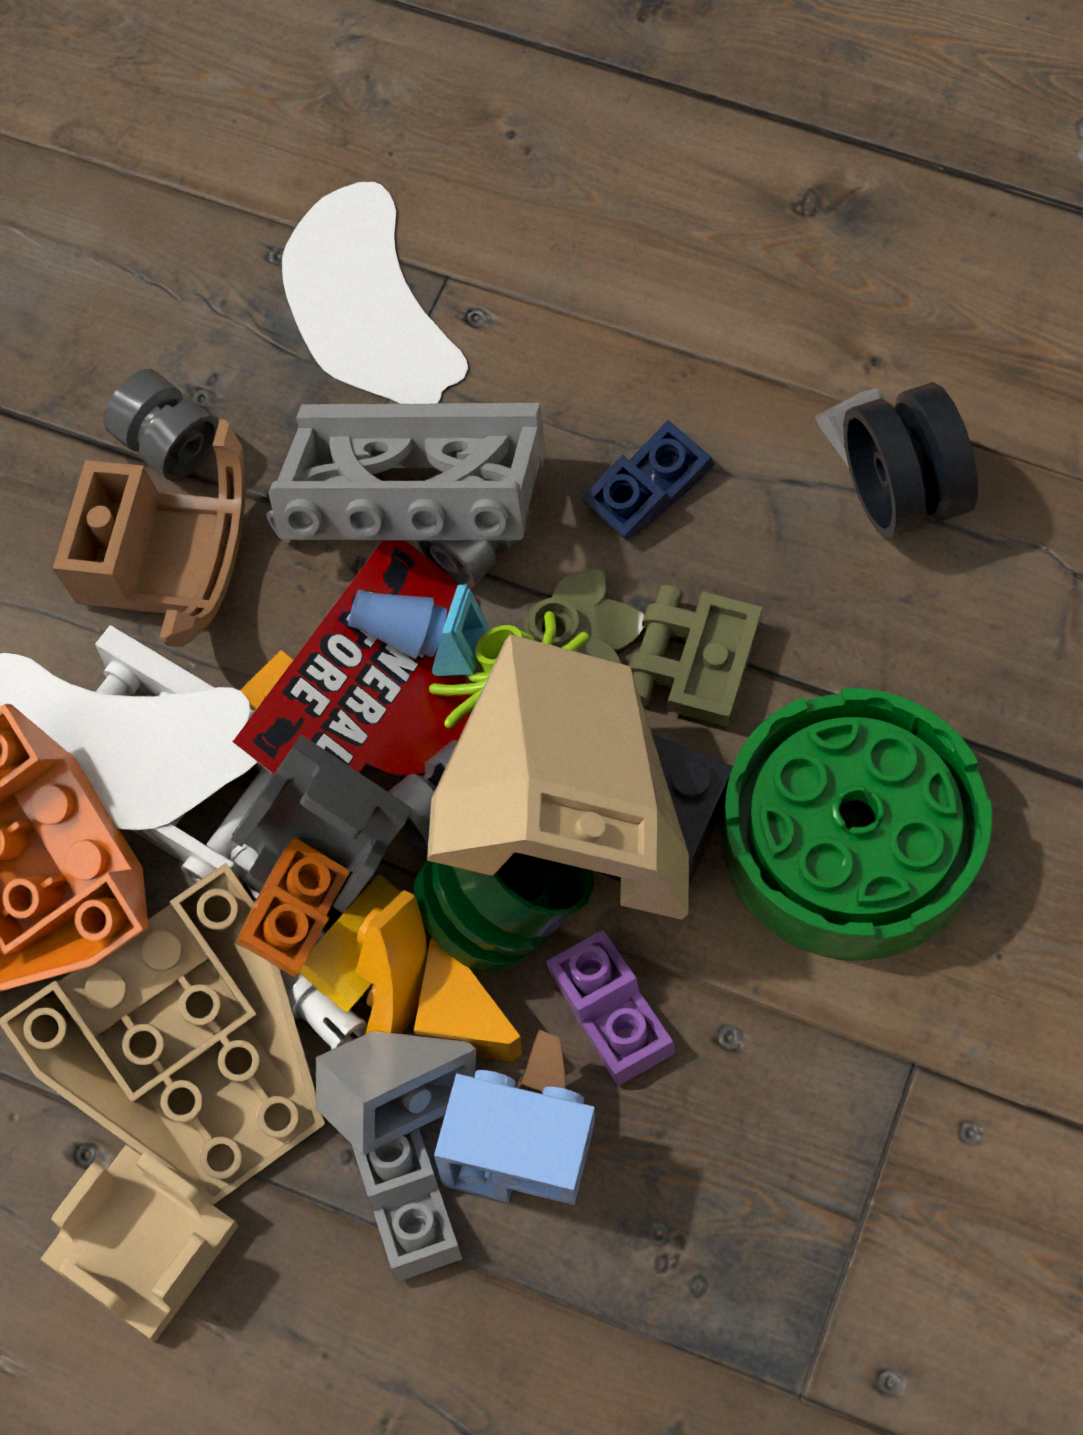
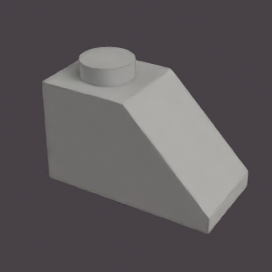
M372 1031L316 1057V1109L362 1155H365L444 1116L456 1073L474 1078L476 1048L467 1041Z

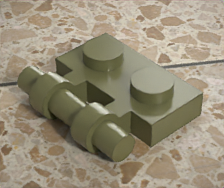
M662 585L655 603L648 605L642 621V626H644L646 632L640 651L632 654L628 666H631L642 705L646 706L649 704L654 687L663 685L672 688L668 698L667 711L728 727L760 624L763 607L702 591L696 612L679 608L684 595L679 588L671 585ZM676 636L687 639L680 661L664 657L669 639Z

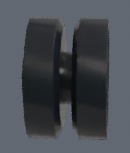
M934 382L903 391L897 396L895 407L880 398L851 407L845 412L843 433L849 471L858 498L868 519L876 531L887 539L922 527L925 514L935 521L941 522L975 509L978 499V474L973 449L958 409L943 387Z

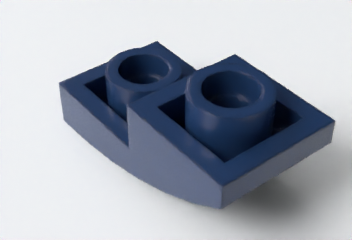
M667 420L630 460L622 455L583 495L581 500L621 537L627 540L653 522L679 500L714 466V462L707 452L672 422Z

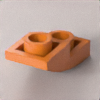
M293 837L286 844L260 891L236 943L291 976L296 977L329 919L326 915L350 871Z

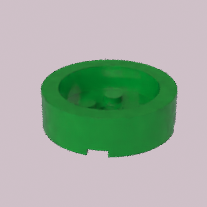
M842 688L841 694L821 696L807 701L802 697L780 708L752 732L736 757L729 776L722 821V849L730 879L738 895L751 913L771 932L786 942L816 955L852 961L873 960L903 953L919 946L943 929L960 910L968 897L988 850L992 831L991 799L987 798L984 783L977 769L979 762L964 739L937 714L910 699L889 692L864 688ZM858 800L864 802L872 808L875 814V822L866 827H851V829H848L845 826V821L839 814V808L848 801Z

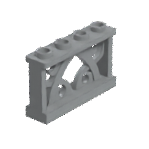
M540 403L301 404L296 417L298 430L278 480L272 483L269 490L279 538L283 540L523 539L525 519L538 469L543 468L546 456ZM390 468H436L443 472L426 481H381L372 475Z

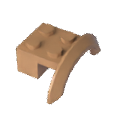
M220 419L213 442L218 465V498L158 492L145 467L142 465L85 460L53 565V570L76 604L165 613L159 638L166 646L170 647L185 646L212 622L226 595L234 570L241 539L246 500L243 448L227 420Z

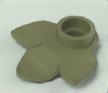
M585 569L566 575L559 581L552 598L544 599L534 605L524 618L523 631L531 634L535 641L542 642L543 631L545 630L544 615L546 612L551 611L555 614L556 625L565 630L563 635L555 637L553 646L562 648L581 632H587L590 637L589 641L576 652L621 664L617 652H621L632 645L644 630L642 621L645 614L630 605L605 598L606 577L604 570Z

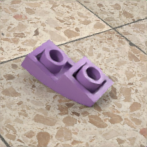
M604 930L546 961L547 967L567 1004L617 1086L622 1085L676 1054L673 1040L640 993L637 978Z

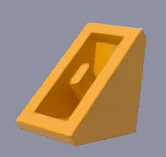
M431 938L414 1026L415 1036L467 1041L476 1048V1057L513 1062L522 1055L520 1035L469 967L464 966L443 951L436 941Z

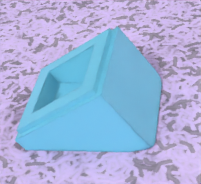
M467 584L457 586L440 638L432 668L433 675H472L477 668L479 661L475 656V647L478 640L489 630L490 626Z

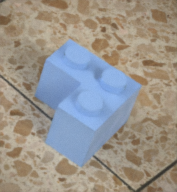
M477 1070L474 1078L456 1073L434 1153L442 1186L509 1203L512 1190L575 1205L595 1125V1107L583 1104L584 1097L564 1088L544 1087L542 1094L515 1088L516 1081L501 1073Z

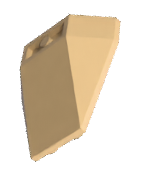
M510 634L500 650L431 798L427 861L493 876L512 854L517 852L621 877V906L683 920L688 915L689 853L631 666Z
M227 863L172 899L169 906L148 919L149 928L98 965L73 971L60 981H53L0 1018V1026L39 1080L140 1154L147 1153L193 1185L212 1205L325 1125L322 1114L316 1109V1092L280 969L236 943L254 902Z

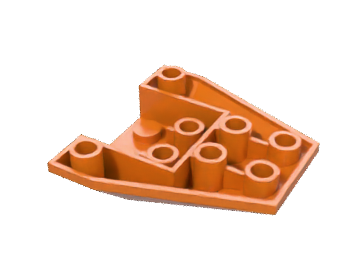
M4 704L0 707V992L98 965L149 928L143 867L121 831L114 826L76 758L12 704Z

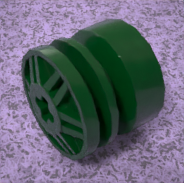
M514 852L493 876L426 860L422 863L414 881L415 897L422 916L423 925L443 951L464 966L487 973L508 971L522 961L534 948L544 942L548 935L562 926L588 903L594 887L593 870Z

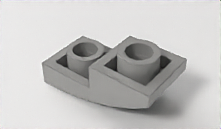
M419 1128L365 1155H362L352 1145L396 1283L461 1260L462 1256Z

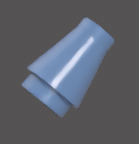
M359 589L351 608L348 626L360 629L414 659L419 654L433 657L438 648L445 625L447 609L433 605L434 599L429 597L370 593Z

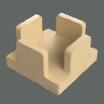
M125 1145L107 1170L93 1162L55 1211L51 1221L61 1230L40 1260L155 1343L239 1226L235 1220L210 1204L202 1193L186 1180L144 1152L140 1155Z

